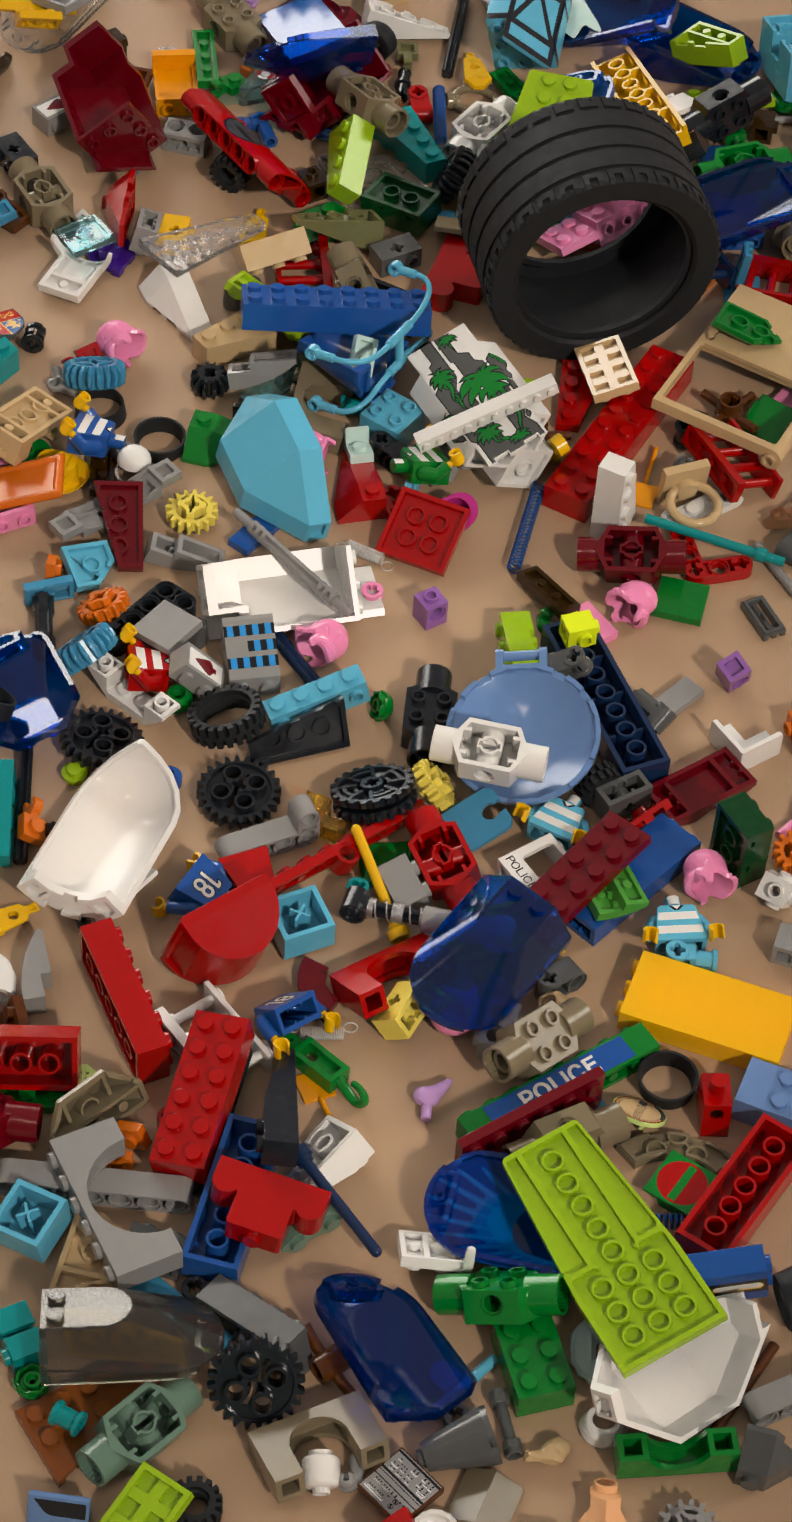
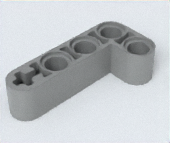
M299 794L288 803V815L226 834L217 839L214 847L219 857L222 858L266 845L271 858L315 842L320 835V815L307 794Z

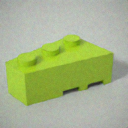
M701 21L669 41L674 64L734 68L748 58L744 35Z

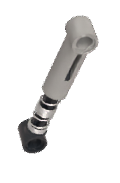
M350 886L346 889L339 909L340 917L349 923L358 924L364 921V919H373L374 916L376 920L385 918L387 922L399 925L409 923L411 927L418 925L420 932L485 945L488 950L497 954H503L510 950L516 931V923L506 916L498 915L490 919L431 906H425L424 909L420 908V910L411 909V905L406 908V905L394 902L392 905L388 904V901L385 903L378 902L377 898H372L370 892L361 886Z

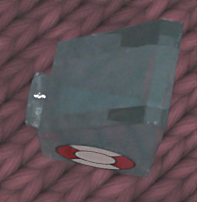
M259 64L239 87V105L248 106L265 103L266 100L261 94V87L280 71Z

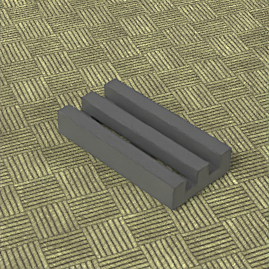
M763 595L741 602V610L763 642L767 641L768 637L776 638L777 634H780V636L785 635V626ZM756 603L760 605L763 611L759 609ZM767 617H768V619L771 621V623L773 624V626H774L775 628H772V626L770 625V623H769L768 620L766 619Z

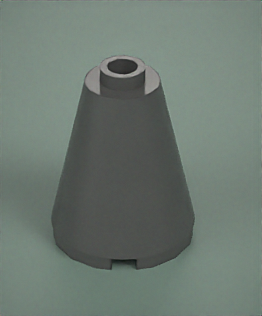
M484 1405L476 1407L419 1442L421 1449L416 1450L420 1465L422 1467L427 1466L429 1472L503 1464Z

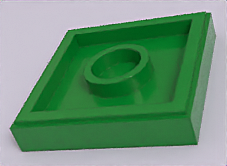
M662 575L657 592L658 603L652 612V616L700 627L710 586Z

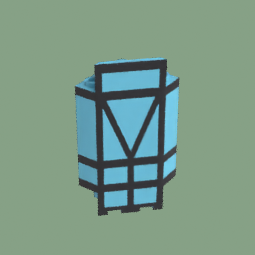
M490 0L485 19L495 69H501L506 66L510 69L558 68L572 0Z

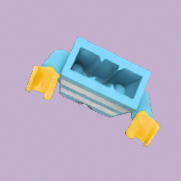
M573 794L569 795L566 801L557 797L532 807L525 803L517 802L512 812L513 816L521 817L522 822L525 823L528 820L527 838L536 840L551 833L556 840L563 844L566 852L589 831V823L584 819L585 810L580 808L582 800Z
M676 895L666 897L664 900L665 905L657 907L656 915L649 917L642 929V943H645V941L654 942L653 953L661 956H667L665 952L666 945L672 940H681L686 944H696V950L705 951L708 938L710 942L714 941L715 938L725 939L724 924H711L702 914L698 913L693 904L681 905L680 898Z

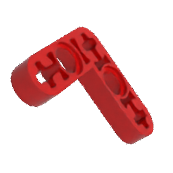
M671 531L670 539L687 540V554L694 557L686 562V575L681 574L683 580L711 585L744 580L751 576L753 561L749 557L738 555L703 561L694 538ZM720 568L724 573L717 574L712 569Z

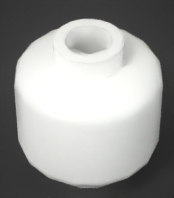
M329 1449L308 1451V1455L301 1460L306 1489L312 1490L313 1496L330 1495V1490L339 1486V1476L341 1474L340 1459L333 1455V1451Z

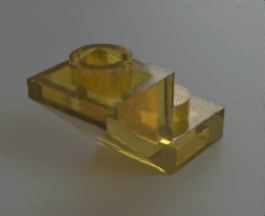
M307 790L306 794L310 797L320 815V835L318 838L336 844L341 837L346 835L347 823L338 818L330 817V798Z

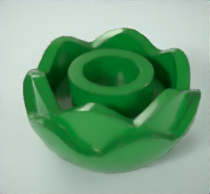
M182 685L170 686L164 692L180 704V708L173 714L187 712L194 701L192 692Z
M384 690L374 691V695L369 701L371 706L369 715L376 722L386 720L393 712V699Z
M31 1363L22 1366L17 1371L16 1376L13 1378V1386L21 1397L28 1400H36L43 1397L49 1391L51 1376L42 1365Z

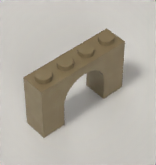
M303 359L301 368L296 367L293 381L297 383L291 384L288 396L298 399L314 431L336 441V446H328V453L337 455L346 422L321 416L311 411L305 402L313 395H318L322 399L341 404V396L346 395V398H351L353 392L313 361Z
M359 1390L247 1432L250 1454L277 1503L306 1493L304 1471L294 1453L302 1444L309 1440L321 1437L340 1440L349 1447L362 1470L391 1460L389 1439Z

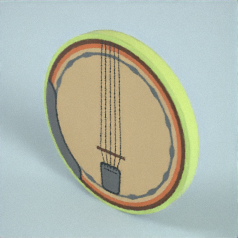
M619 1096L613 1100V1102H617L622 1107L629 1124L639 1125V1130H643L644 1127L659 1128L666 1123L667 1116L665 1112L644 1099L632 1096Z

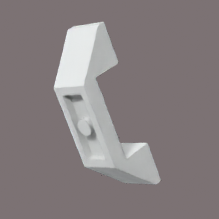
M108 652L88 666L89 671L106 698L143 725L163 722L180 708L178 702L162 691L153 698L144 691H127L124 664Z

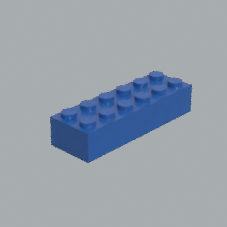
M233 1113L229 1114L183 1248L182 1275L190 1277L199 1276L211 1282L217 1275L221 1274L229 1280L234 1279L238 1283L240 1281L251 1247L225 1236L226 1218L231 1206L221 1207L215 1204L210 1194L213 1173L221 1155L274 1173L276 1172L277 1166L261 1165L260 1153L255 1152L257 1136H255L256 1119Z

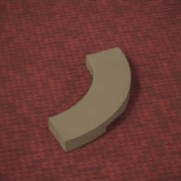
M674 1131L651 1135L644 1133L625 1140L616 1147V1151L634 1170L647 1163L665 1160L673 1149L718 1175L732 1156L711 1141L707 1140L705 1142L690 1137L688 1133Z

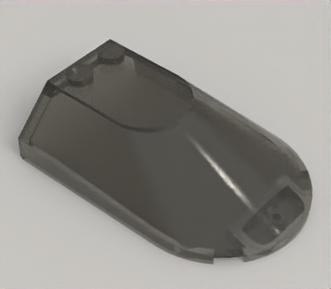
M114 1287L42 1289L39 1323L40 1381L42 1386L157 1382L182 1379L198 1373L199 1367L211 1361L212 1358H218V1349L224 1346L225 1334L220 1318L209 1307L191 1298Z

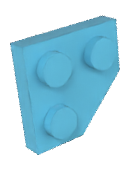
M107 540L62 546L59 551L67 574H72L75 593L98 589L115 561Z

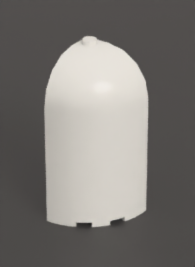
M139 739L111 756L90 775L74 794L16 886L31 900L44 908L47 904L60 910L62 916L76 920L88 917L95 918L97 922L110 917L116 919L125 914L176 827L181 811L180 791L174 775L163 758L146 740Z

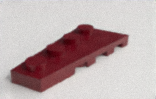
M94 480L95 492L118 572H143V481Z

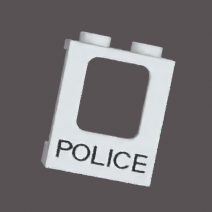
M551 833L498 858L496 875L518 897H521L540 878L524 861L525 858L544 849L545 854L555 864L566 853L563 844L556 840Z

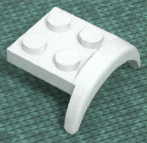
M52 234L50 238L51 244L59 257L38 283V290L79 304L100 275L110 265L112 253L109 252L103 261L85 260L69 251L60 242L57 235Z
M398 1229L397 1246L400 1267L413 1271L429 1269L438 1273L472 1272L476 1255L475 1247L469 1246L463 1259L443 1248L433 1237L432 1233Z

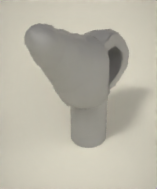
M53 367V377L47 380L48 389L54 393L59 392L76 398L79 392L64 384L61 367Z

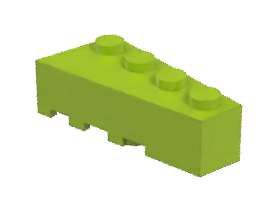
M355 114L351 115L348 119H344L338 127L329 133L326 193L348 206L361 196L375 130L374 125Z
M530 611L500 612L499 623L494 625L495 637L500 638L498 649H504V652L538 650L537 637H534V626ZM539 660L511 661V662H504V663H505V664L539 663Z

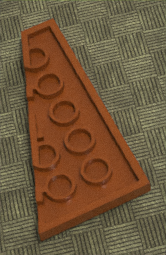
M174 1330L166 1333V1335L180 1339ZM183 1344L185 1359L187 1360L189 1352ZM113 1360L16 1410L15 1417L58 1488H60L66 1482V1478L76 1468L79 1469L75 1453L96 1436L94 1427L102 1416L147 1380L159 1385L167 1380L181 1365ZM60 1399L66 1401V1405L72 1409L88 1413L87 1422L76 1438L70 1435V1431L57 1424L54 1426L48 1424L49 1414L55 1403Z

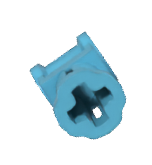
M672 940L666 945L665 952L667 956L665 957L716 973L718 963L717 949H712V951L696 950V944H686L681 940Z

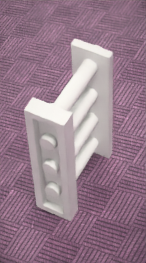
M209 980L204 982V997L180 1012L169 1014L163 1006L156 1009L162 1018V1030L164 1033H169L173 1045L172 1050L180 1059L189 1032L185 1033L180 1024L193 1017L196 1010L204 1011L211 1007L216 1013L240 1017L225 1000L223 992L218 987L215 988ZM255 1035L251 1046L253 1055L248 1069L259 1063L268 1073L272 1071L273 1051L267 1043L263 1044Z

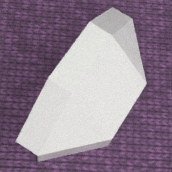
M744 1291L715 1296L727 1313L728 1320L625 1379L600 1343L590 1387L597 1416L682 1444L740 1405L771 1324L761 1321L757 1302L747 1300Z

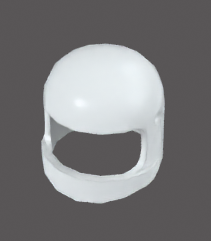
M137 444L124 446L117 455L118 464L115 467V481H124L118 475V470L121 468L129 472L139 473L151 465L152 461L149 451Z

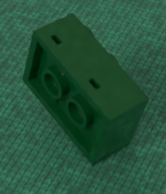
M384 171L361 195V209H373L385 222V226L404 233L410 232L412 236L420 238L442 212V192L432 189L429 185L424 186Z
M745 791L724 799L715 806L716 815L709 849L718 852L724 858L729 873L738 878L737 889L763 877L774 832L772 821L764 816L757 802L751 799Z

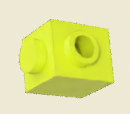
M590 609L561 615L559 634L566 648L574 645L580 647L596 645L597 634L600 633V625L598 620L593 618Z

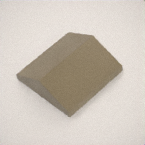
M437 216L434 231L461 235L458 218Z
M467 1468L447 1513H451L457 1522H511L524 1489L496 1470Z

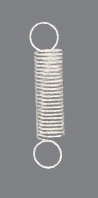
M349 541L351 550L356 551V556L359 554L360 558L363 557V559L372 563H381L379 559H381V556L383 558L384 553L377 550L374 551V549L367 548V546L358 542ZM339 542V543H337V544H341V543H342V544L348 545L347 543H344V542ZM382 561V563H381V565H382L383 563H390V564H392V563L389 562V561H385V562Z
M347 1022V1023H345L344 1026H343V1033H342V1026H340V1027H341L340 1033H339V1029H338V1035H337V1028H336V1037H335V1027H334V1038H335V1041H336V1039H337V1041H338V1040H339V1041H340V1040L343 1041V1039H344V1031L347 1032V1033H354V1032L357 1031V1029L354 1030V1031H351V1032H350V1031H346V1030L344 1029L345 1025H347V1024H355V1025L357 1026V1029H358V1025H357L356 1023H354V1022ZM303 1026V1033L301 1027V1036L300 1028H298L296 1031L290 1032L294 1033L299 1030V1037L302 1040H305L309 1037V1026L308 1032L307 1026L306 1029ZM312 1026V1038H313L315 1041H316V1040L319 1041V1039H320V1041H321V1038H322V1026H321V1035H320V1026H319V1031H318V1027L316 1026V1032H315V1026H314V1035H313V1026ZM323 1029V1038H324V1041H325V1039H326V1041H327V1040H331V1041H332V1039H333V1041H334L333 1033L331 1034V1033H328V1032H327V1034H326V1031H325V1036H324V1029Z

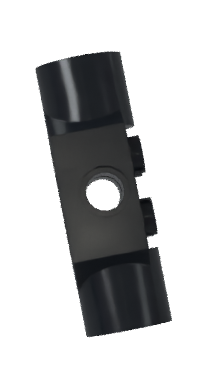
M755 76L741 85H738L729 78L695 97L690 114L682 117L687 125L688 132L696 129L705 139H709L716 144L751 124L754 112L771 103V92L765 81L759 76Z
M427 664L419 668L416 685L407 687L401 747L408 750L406 760L411 768L421 759H428L430 763L433 762L434 766L438 765L439 768L443 764L429 760L432 736L436 724L446 726L452 707L454 708L457 702L458 693L451 689L452 673L448 668L439 664Z

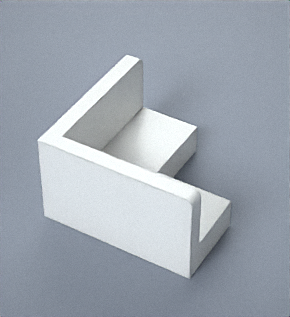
M715 719L711 722L708 740L717 750L727 747L746 769H750L780 754L783 734L779 731L770 736L765 730L744 740L731 724L723 726Z

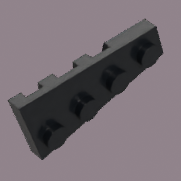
M340 695L253 737L250 741H246L247 755L250 762L253 763L256 759H259V766L261 767L264 764L270 765L349 747L350 739L344 698Z

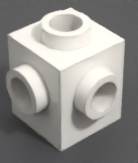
M766 870L755 895L766 900L764 904L774 910L779 911L780 908H789L790 905L792 906V875L782 870L779 873L774 870Z

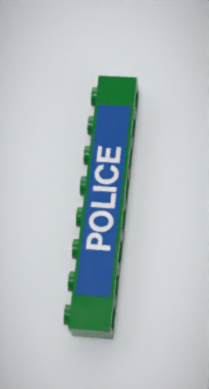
M641 1022L632 1027L627 1026L619 1034L611 1038L602 1039L596 1046L588 1050H581L568 1061L555 1064L549 1071L532 1076L528 1082L520 1086L511 1087L505 1094L497 1098L488 1099L482 1106L473 1111H465L457 1118L455 1135L461 1138L597 1066H600L606 1073L604 1090L638 1072L642 1060L649 1054L659 1051L660 1044Z

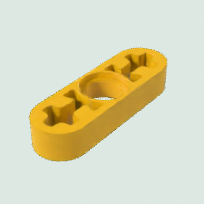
M560 433L547 440V443L554 451L550 462L556 465L565 459L570 452V447Z

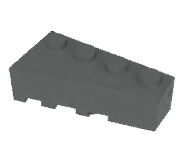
M221 1274L217 1275L195 1296L198 1308L231 1335L233 1334L238 1344L239 1335L241 1334L246 1341L250 1340L252 1332H255L257 1340H261L264 1333H267L268 1342H272L278 1336L279 1347L289 1343L290 1351L288 1354L298 1353V1360L295 1363H303V1370L300 1373L306 1374L310 1370L308 1359L313 1356L307 1335L308 1330L300 1320L291 1319L279 1307H272L264 1302L257 1293H250L242 1288L236 1280H229ZM269 1359L264 1360L263 1367L270 1361Z

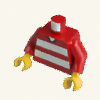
M126 623L121 629L120 638L123 642L130 643L127 645L124 661L127 691L165 692L168 689L169 680H174L169 677V656L159 650L146 648L139 638H134L138 633L135 626L131 623Z

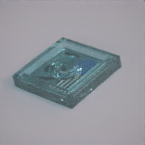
M91 214L54 231L60 242L75 259L116 241L112 231L95 214Z

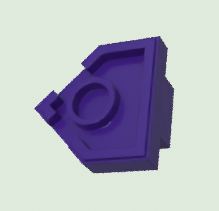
M113 234L106 236L109 240L108 242L94 248L92 245L86 246L87 249H91L85 251L89 261H103L108 253L111 252L112 260L106 270L111 272V275L119 278L124 273L126 266L130 265L135 259V253L129 250V239L126 238L124 247H119Z

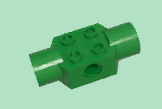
M751 141L716 148L714 160L695 163L692 168L704 194L721 191L727 196L732 197L768 190L771 188L773 180L791 177L792 154L786 146L770 149L758 141Z
M485 1267L475 1273H439L435 1277L432 1292L434 1309L438 1315H461L466 1325H523L541 1316H564L568 1310L570 1295L563 1280V1273H538L537 1270H526L525 1267H513L509 1270Z

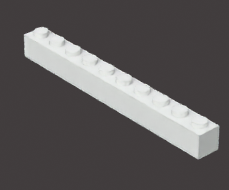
M552 373L547 374L414 433L413 436L421 453L443 445L466 433H470L500 418L511 415L550 396H554L559 393L557 383Z

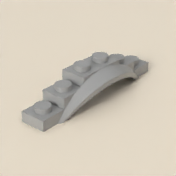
M166 458L155 465L147 466L127 481H143V506L163 496V488L182 479V471ZM97 498L78 507L67 509L58 517L48 521L49 529L63 543L78 534L86 538L99 530L103 534L107 533Z

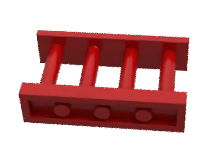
M318 233V243L310 245L312 250L310 254L318 256L315 260H304L298 263L286 261V266L275 269L276 283H281L284 286L296 284L328 285L334 288L332 270L326 258V253L329 250L328 237ZM316 269V272L320 271L315 276H282L281 270Z
M753 254V259L743 285L792 305V261ZM754 276L767 280L766 290L752 287ZM776 282L790 284L788 294L775 292Z
M734 419L729 420L728 425L742 430ZM690 424L681 439V442L696 461L708 459L711 465L708 476L730 503L738 502L744 489L761 487L773 499L784 481L775 469L765 468L760 463L758 454L713 434L706 433ZM725 441L729 448L718 449L714 442ZM726 457H738L742 463L731 464ZM750 472L754 479H743L739 473Z

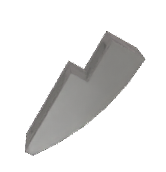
M298 350L251 353L249 362L229 363L227 371L229 390H239L260 385L283 374L297 364Z
M153 531L146 543L143 561L170 569L196 571V565L224 561L225 550L182 534L177 539H173Z
M36 929L29 942L23 961L21 992L27 1015L46 1012L44 989L52 988L51 968L42 929Z

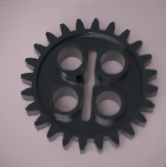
M90 707L88 713L80 709L79 716L72 713L70 719H65L64 725L61 726L59 742L61 743V750H66L65 756H72V763L80 761L81 768L89 765L90 770L94 771L96 767L99 768L111 756L139 739H144L142 736L143 731L138 729V723H131V717L122 718L123 712L115 715L113 714V709L104 712L102 707L99 708L98 712H95Z
M236 755L235 760L232 762L228 757H225L224 764L216 760L215 768L207 766V773H201V781H197L196 798L198 799V807L202 808L203 815L209 814L210 822L218 819L219 827L224 823H228L229 830L233 828L234 824L238 825L239 830H242L244 824L251 827L255 821L258 824L263 823V817L270 820L271 812L276 813L277 805L281 803L280 779L275 778L274 770L268 771V764L260 767L259 759L251 763L249 756H246L244 761H240L239 756Z
M252 1332L250 1340L246 1341L241 1334L239 1335V1344L236 1345L233 1341L228 1340L229 1350L219 1348L218 1354L221 1359L212 1358L211 1360L214 1368L208 1369V1377L211 1380L207 1381V1389L213 1391L209 1393V1400L216 1401L214 1404L215 1411L224 1409L223 1420L233 1416L234 1427L240 1421H244L245 1430L249 1429L251 1423H255L256 1428L262 1427L264 1422L267 1425L271 1424L275 1418L278 1421L284 1419V1412L293 1415L294 1410L291 1404L299 1406L301 1404L298 1395L305 1393L304 1386L301 1384L306 1382L305 1374L300 1373L303 1370V1363H295L298 1360L297 1352L288 1354L290 1351L289 1343L279 1347L278 1336L272 1342H268L267 1333H264L261 1340H257L255 1332ZM246 1358H254L257 1361L255 1365L250 1367L243 1365L241 1362ZM269 1359L270 1361L261 1372V1382L257 1381L255 1383L249 1402L243 1404L242 1402L251 1392V1381L255 1382L257 1380L264 1360ZM276 1370L284 1373L280 1379H273L269 1374ZM233 1384H239L243 1387L242 1391L236 1393L231 1392L228 1388ZM259 1397H268L271 1400L266 1405H259L255 1402Z

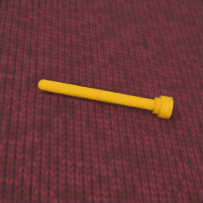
M354 824L351 827V832L379 901L382 903L388 901V904H392L360 825ZM388 922L389 926L387 928L389 931L387 935L391 944L400 943L411 936L406 924L399 925Z

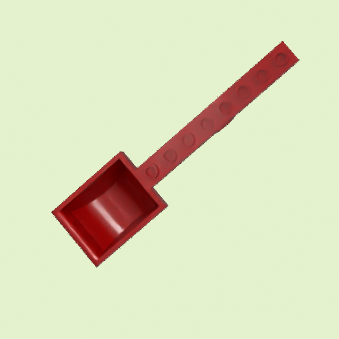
M422 799L414 803L412 809L406 810L404 815H396L393 820L385 819L382 823L376 822L363 825L361 828L368 845L370 846L406 827L405 819L414 810L426 806ZM348 833L341 837L333 846L330 844L323 846L312 857L310 855L304 856L291 868L285 866L271 879H269L266 873H263L182 916L160 956L161 962L177 976L197 984L204 985V982L209 980L212 985H224L242 979L255 968L277 930L279 923V901L277 895L327 868L339 876L349 875L361 857L353 835Z

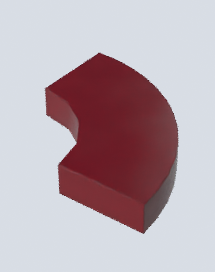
M305 956L298 971L299 992L314 990L317 1001L327 1008V1012H333L338 1005L339 998L332 994L326 985L329 967Z

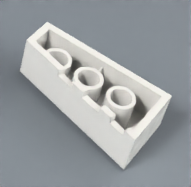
M609 451L598 466L589 535L601 537L608 525L629 526L635 517L637 477L635 461Z

